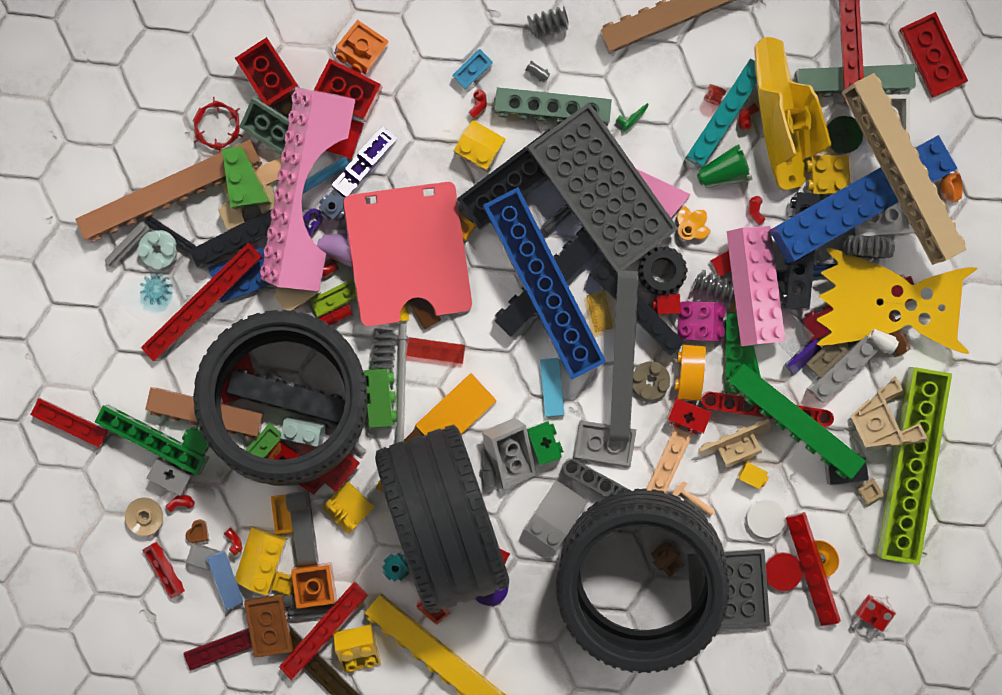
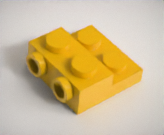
M849 154L809 157V160L806 162L807 172H810V180L807 182L808 191L814 194L831 195L850 185Z

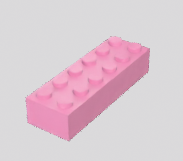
M770 226L745 227L726 231L741 346L785 341L772 235L769 231L771 229Z

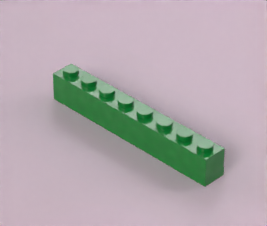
M741 363L727 380L730 384L729 388L736 394L740 392L746 396L744 400L751 406L756 404L761 408L759 412L766 418L771 416L776 420L774 424L783 431L786 428L791 432L789 436L798 443L800 440L805 443L806 450L813 455L815 453L822 457L820 461L828 467L830 465L837 469L835 473L843 479L846 477L852 479L866 462V460L744 363Z

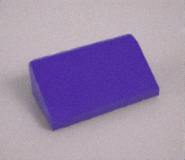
M810 341L785 363V367L793 375L799 372L806 365V362L821 349V346L817 345L818 341Z

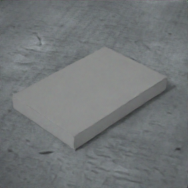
M580 420L574 458L631 467L637 429L631 428L630 442L610 440V425Z

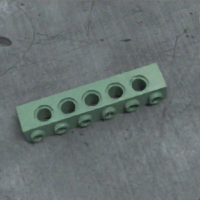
M497 87L494 111L500 117L517 115L519 119L536 117L538 121H548L549 118L555 119L557 123H561L571 116L566 110L568 106L573 105L578 111L587 103H590L604 124L609 125L612 99ZM511 100H518L520 106L516 109L509 106ZM532 101L539 104V108L535 111L530 110L528 107ZM551 103L558 106V110L554 113L547 109Z

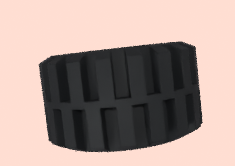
M659 246L651 249L641 258L638 265L640 283L647 291L653 294L666 295L673 293L683 285L687 278L688 268H686V260L683 259V255L678 253L676 249L669 248L668 246ZM664 259L672 264L674 274L669 281L659 282L653 278L651 268L657 260Z

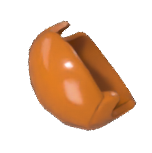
M959 172L945 175L940 182V193L947 202H958L962 199V178Z

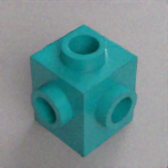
M398 552L396 555H393L391 553L383 560L385 564L382 567L384 569L382 573L388 580L392 579L395 582L399 579L402 581L409 575L407 572L409 567L404 554L400 555ZM397 565L399 567V571L395 572L392 569V566Z

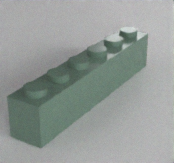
M915 64L863 66L864 78L875 73L876 77H879L882 82L885 94H890V91L906 94L916 87ZM842 67L798 69L795 72L796 83L811 85L814 92L821 94V97L833 96V93H840V96H843Z

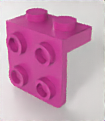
M680 302L681 313L679 314L678 336L682 340L723 341L725 334L723 319L726 314L724 303Z

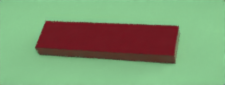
M249 627L183 652L189 670L251 648Z

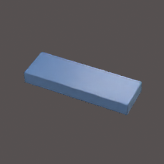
M222 550L206 557L224 608L228 610L243 603L244 601L226 552Z

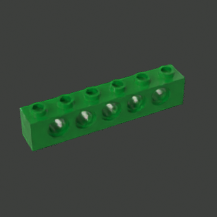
M109 404L102 406L94 423L195 475L202 473L210 458L207 455H201L183 446V443Z

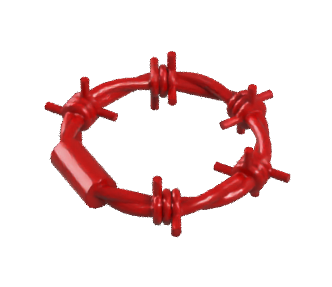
M213 97V102L199 108L192 120L195 127V138L197 139L193 142L200 141L202 144L219 150V153H221V148L233 143L239 136L243 138L239 134V113L237 111L240 108L234 110L222 102L215 101V97ZM219 107L226 108L232 116L229 120L235 119V131L232 134L227 133L232 137L226 143H217L216 139L215 144L208 143L202 135L205 131L199 132L198 125L207 108H217V112H219Z

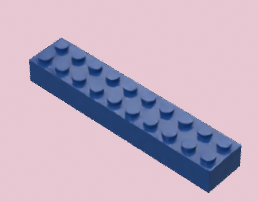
M939 135L915 147L919 153L922 165H925L928 170L931 182H935L958 169ZM880 167L769 231L789 264L899 201Z
M517 187L482 205L569 378L574 379L605 363L606 360L519 188Z

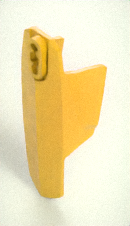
M763 37L754 47L765 142L777 187L782 190H789L801 187L805 182V159L828 149L831 146V141L820 102L813 87L791 81L784 42L773 37Z

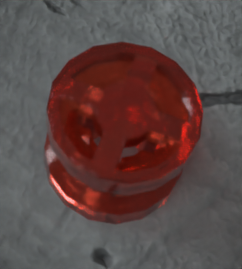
M709 84V91L704 95L703 99L710 104L719 106L722 102V97L726 95L727 91L719 86Z

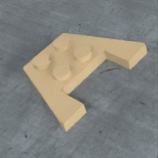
M896 376L890 380L891 382L886 387H882L877 395L871 400L868 399L850 415L867 450L929 441L920 423L902 432L900 431L886 403L904 394Z

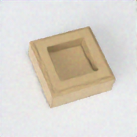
M873 478L857 487L866 505L884 496Z

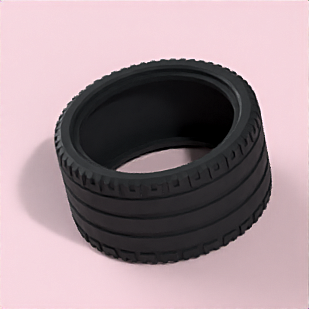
M272 310L264 311L261 314L259 312L249 315L247 319H240L233 323L232 327L226 328L217 336L218 339L214 340L208 347L206 355L203 356L199 364L193 391L194 410L198 426L209 447L227 466L238 474L255 482L274 486H292L310 482L337 467L349 455L361 435L367 410V386L362 365L349 342L335 328L330 327L328 323L319 318H314L312 315L302 312L296 313V311ZM275 342L299 343L323 354L339 372L346 391L344 412L333 434L312 452L285 460L262 458L238 446L229 436L221 413L223 387L236 363L252 350Z
M455 425L445 426V429L442 430L441 428L428 432V435L425 436L419 435L410 438L407 442L401 441L389 445V448L383 447L377 450L375 455L382 488L407 565L421 602L430 614L439 612L442 608L445 610L457 606L459 602L465 603L476 599L477 596L482 595L483 597L495 593V590L499 589L500 591L509 587V576L464 441L459 429Z
M637 488L634 491L628 489L626 491H619L616 495L610 494L602 498L600 502H595L577 519L570 529L562 548L556 578V594L563 622L566 623L567 630L573 638H576V643L584 651L587 650L590 656L595 657L598 661H603L605 665L612 666V668H620L621 671L626 670L631 673L633 671H638V673L656 671L657 673L662 670L667 671L670 667L676 668L680 664H685L686 660H692L693 657L700 654L701 649L704 650L711 643L712 637L716 636L727 611L729 576L722 543L711 523L708 522V519L699 510L695 509V506L686 500L682 501L680 497L671 493L665 494L661 490L652 489L650 491L647 488ZM634 526L660 528L680 537L698 555L706 572L704 586L694 606L679 620L657 629H631L610 621L590 602L581 581V565L589 551L601 539L617 530Z

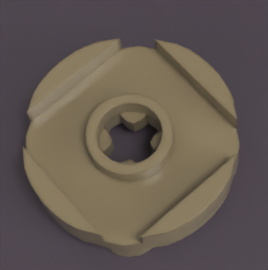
M652 361L638 365L633 375L634 391L645 399L653 400L662 397L670 387V375L667 369L660 363ZM648 375L656 378L653 386L646 384Z

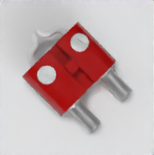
M868 594L855 612L857 618L851 627L857 630L863 620L872 624L873 628L867 637L873 640L879 630L883 632L896 615V612L892 609L893 605L889 601L890 597L886 594L885 596L876 595L874 597ZM876 598H880V599H885V598H886V601H887V603L890 605V607L887 606V605L884 604V603H881V602H880L878 599H876Z

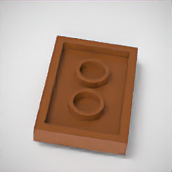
M283 594L245 600L244 605L254 658L292 652L293 646Z

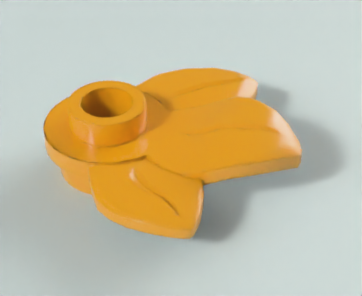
M686 206L679 210L677 214L679 224L677 233L682 240L689 241L693 238L701 240L710 234L711 230L705 226L707 222V212L705 210H696L691 213ZM685 228H688L690 233H686Z

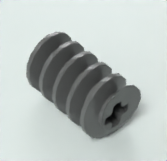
M564 5L563 11L556 7L555 13L552 9H549L548 15L541 11V17L534 13L533 20L527 15L531 35L534 34L536 38H539V32L546 36L547 30L553 34L555 27L561 32L562 25L568 30L569 22Z
M702 270L697 274L692 287V291L698 287L699 294L706 290L707 297L712 292L713 299L720 295L721 302L728 298V304L734 292L733 280L729 284L728 279L725 277L720 281V275L713 279V273L710 272L706 276V270Z
M374 328V331L379 333V335L373 336V339L378 342L372 344L377 350L371 352V354L376 356V358L371 359V362L376 365L371 367L394 368V365L389 362L395 360V357L390 354L396 353V350L391 348V346L397 345V342L393 341L392 338H396L398 335L393 333L394 330Z

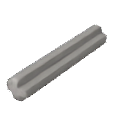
M140 222L105 259L106 264L114 267L149 231L148 225Z

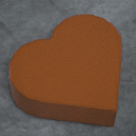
M202 519L195 520L185 534L186 539L191 543L210 540L207 523Z

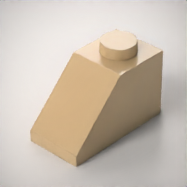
M278 287L276 289L278 292L274 296L284 310L294 311L319 295L320 291Z

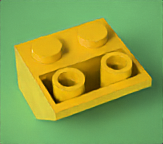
M371 624L338 631L334 634L335 652L344 673L381 665L377 641Z

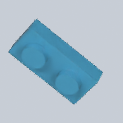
M478 49L452 76L466 90L493 62L481 49Z

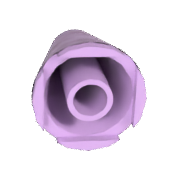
M348 234L323 235L322 238H319L317 246L326 253V257L352 267Z

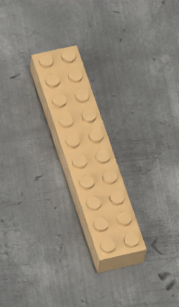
M875 73L843 90L842 94L931 264L934 265L947 261L966 251L965 240L958 234L955 221L949 217L946 211L947 206L937 194V187L931 182L926 166L922 165L917 149L912 146L909 133L902 127L899 114L891 106V99L885 94L880 78L876 77Z

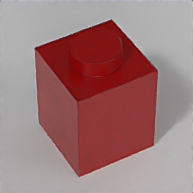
M680 294L655 295L656 299H652V309L658 315L681 313Z

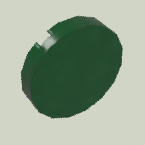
M838 116L827 125L831 141L829 148L834 152L848 154L858 149L862 144L863 132L854 117Z

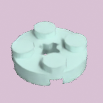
M150 231L141 238L137 252L148 266L161 269L170 265L176 259V241L166 231ZM160 245L162 253H156L154 246Z

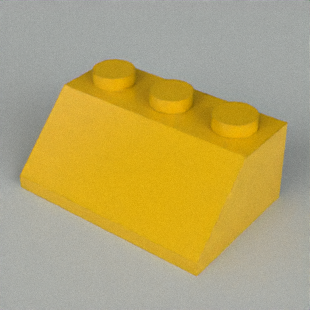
M252 526L236 572V582L248 590L267 596L271 592L288 538Z

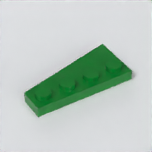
M737 312L727 314L725 394L733 392L729 388L730 384L727 380L741 363H744L761 377L754 345L741 346Z

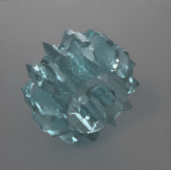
M151 273V279L147 276L144 277V280L147 282L146 284L140 283L141 287H145V290H141L140 294H146L143 300L147 301L150 299L151 305H154L155 302L158 305H162V299L166 302L169 300L166 294H173V292L168 291V288H172L173 284H166L169 278H163L162 273H159L157 277L155 273ZM154 285L160 286V288H158L160 290L158 293L153 292V290H155L153 288Z

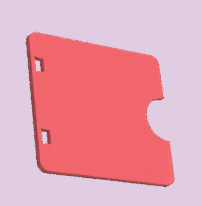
M452 182L351 194L343 199L360 321L364 326L400 322V312L403 305L408 300L416 297L428 301L432 305L436 316L468 311L472 307L456 187ZM433 189L434 195L424 196L423 190ZM376 196V203L366 204V197Z

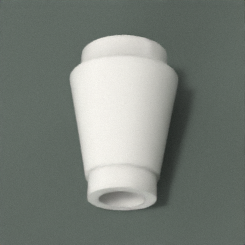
M875 328L868 336L879 349L888 354H892L899 343L896 337Z

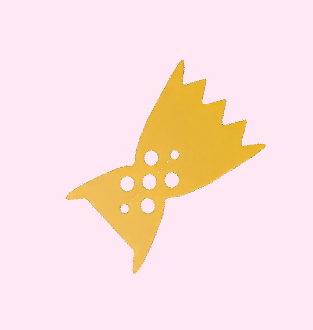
M826 248L838 264L822 271L821 274L833 282L836 287L819 295L822 300L833 308V311L817 318V321L830 329L832 333L821 339L817 345H833L862 340L866 335L869 336L874 328L889 334L906 325H911L916 331L954 351L969 354V351L958 341L963 280L978 268L967 267L923 279L915 285H911L903 277L881 265L853 255H846L844 252L836 249ZM900 285L903 288L902 296L894 297L891 293L892 287ZM924 288H930L933 291L931 299L925 300L921 297V291ZM879 298L883 299L884 301L883 305L881 306L877 305L876 303L877 299ZM908 299H914L917 302L918 306L915 310L909 311L905 308V302ZM940 304L945 305V310L942 312L938 309ZM892 310H898L901 313L899 321L892 322L889 319V313ZM928 313L931 320L927 325H922L919 322L920 314Z

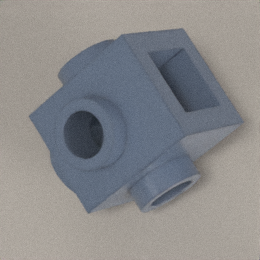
M332 193L329 195L325 194L319 202L321 205L318 208L322 210L320 214L328 221L331 218L334 221L341 220L345 215L343 207L344 198L338 193L335 196ZM331 203H335L333 210L329 209Z

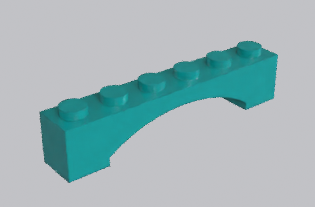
M750 58L727 95L686 155L685 159L697 167H703L756 86L757 79L755 61Z

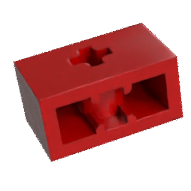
M674 398L666 419L670 420V425L677 428L683 425L688 427V432L698 435L699 432L704 434L712 412ZM691 412L690 416L693 417V420L686 422L684 414L688 415Z

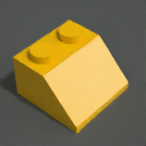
M472 120L453 151L454 154L488 172L506 138Z

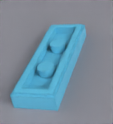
M559 358L540 359L545 417L565 415Z

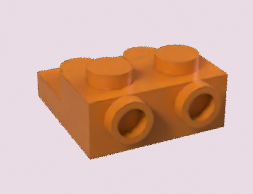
M357 19L336 45L334 54H336V58L340 62H347L352 65L354 71L366 75L376 63L379 55L387 47L389 41Z

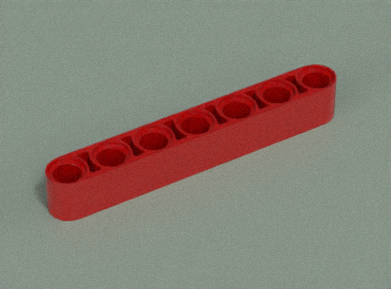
M711 391L704 392L701 396L700 402L705 408L766 418L759 412L761 408L756 404L752 406L750 411H745L743 404L746 401L743 396ZM708 395L714 397V403L710 406L705 403V398ZM727 398H731L733 400V406L731 408H726L724 406V401ZM796 405L802 410H807L809 416L823 427L831 426L834 422V415L829 410ZM822 413L828 415V420L825 423H821L819 419Z

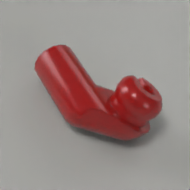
M480 89L474 91L475 106L468 112L474 119L487 107L486 94Z
M755 103L739 113L738 125L740 129L749 130L751 128V116L759 111Z
M754 196L749 200L748 214L760 225L766 220L759 212L763 200L760 196Z
M334 261L326 267L324 266L322 278L328 277L339 269Z
M177 495L165 507L172 513L178 506L186 507L187 509L193 508L195 501L189 495Z
M230 527L223 534L233 544L229 551L236 556L243 550L240 537Z

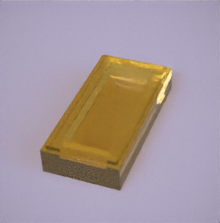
M605 291L586 295L594 332L613 329Z

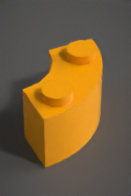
M682 345L681 352L677 353V363L680 364L679 379H675L674 391H678V399L701 401L705 372V346Z

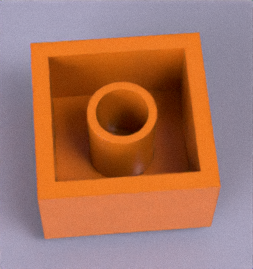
M332 562L294 567L291 570L297 609L333 604L337 601Z

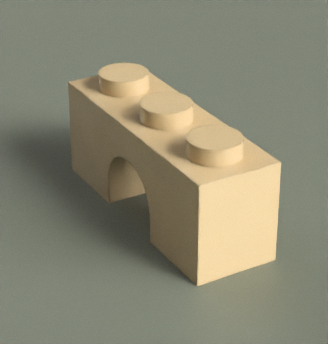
M263 185L272 203L258 205L262 214L274 208L275 191L271 185ZM227 201L221 204L222 208L218 209L228 231L247 222L245 210L248 207L233 209L230 207V202Z

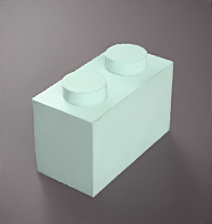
M290 415L283 421L281 439L318 447L324 441L327 423Z

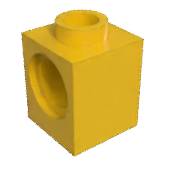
M744 461L736 478L760 489L761 486L764 487L769 477L767 476V471Z

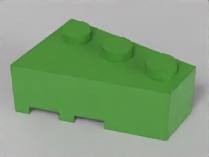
M241 146L222 149L230 207L237 209L271 204L272 202L246 150Z
M390 368L364 370L367 383L369 428L394 426V422H397L396 410H393L392 404L396 403L395 391L391 389V384L394 383V372H390Z

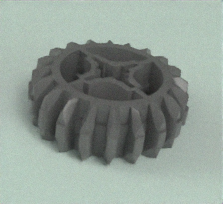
M845 236L842 242V252L846 255L860 258H891L895 252V241L888 237Z

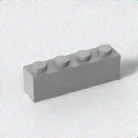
M866 335L862 340H858L850 346L847 353L806 389L819 402L824 403L880 349Z

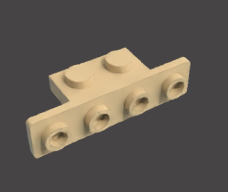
M769 419L759 420L753 426L748 428L742 427L736 433L723 435L715 442L704 443L698 449L701 458H704L719 451L726 468L762 453V450L755 436L772 429Z

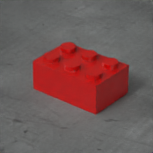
M267 37L235 57V60L262 102L271 108L292 96L296 87L300 88Z
M329 58L314 91L355 99L352 115L366 122L383 87L380 83Z

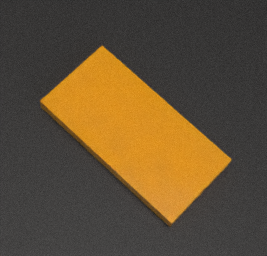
M470 373L415 425L424 435H428V432L439 428L441 430L445 429V426L455 425L462 434L497 400Z

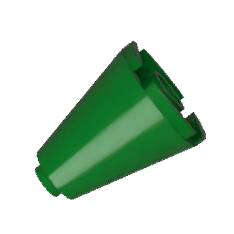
M740 144L735 145L699 170L700 174L697 175L700 185L708 188L753 180L752 175H749L750 169L743 151H738L741 149Z

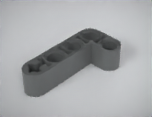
M309 491L286 494V506L288 512L291 513L298 566L317 565L319 558Z

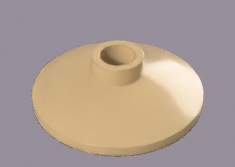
M146 497L138 498L128 505L125 511V522L133 533L140 536L151 535L161 527L163 511L155 500ZM144 512L148 513V519L143 518Z

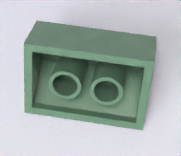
M253 97L239 127L282 155L285 148V134L288 131L289 120Z

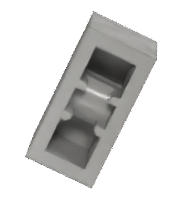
M158 457L146 479L181 496L186 492L194 474L162 457ZM173 471L175 477L169 478L170 474L168 472Z

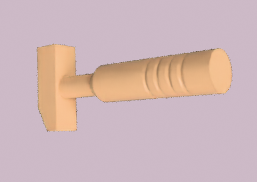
M684 481L678 484L672 492L673 495L679 496L680 493L683 494L691 503L709 516H712L715 511L695 495H691L684 490L687 482Z

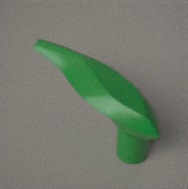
M646 103L635 113L631 114L628 120L619 115L616 122L623 126V131L628 130L640 119L649 104Z

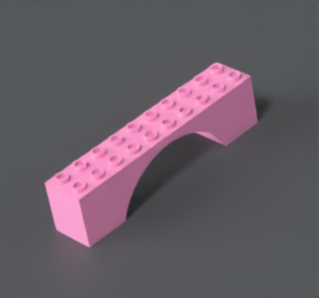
M296 87L292 95L293 104L288 117L289 126L285 134V148L281 155L282 164L278 172L279 181L274 193V208L271 211L272 219L267 232L268 241L264 249V263L260 274L262 280L277 287L319 291L326 253L319 249L306 230L302 216V193L307 175L319 156L333 144L348 138L355 99Z

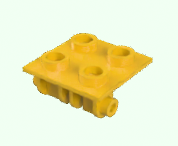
M347 481L321 508L349 534L375 506Z

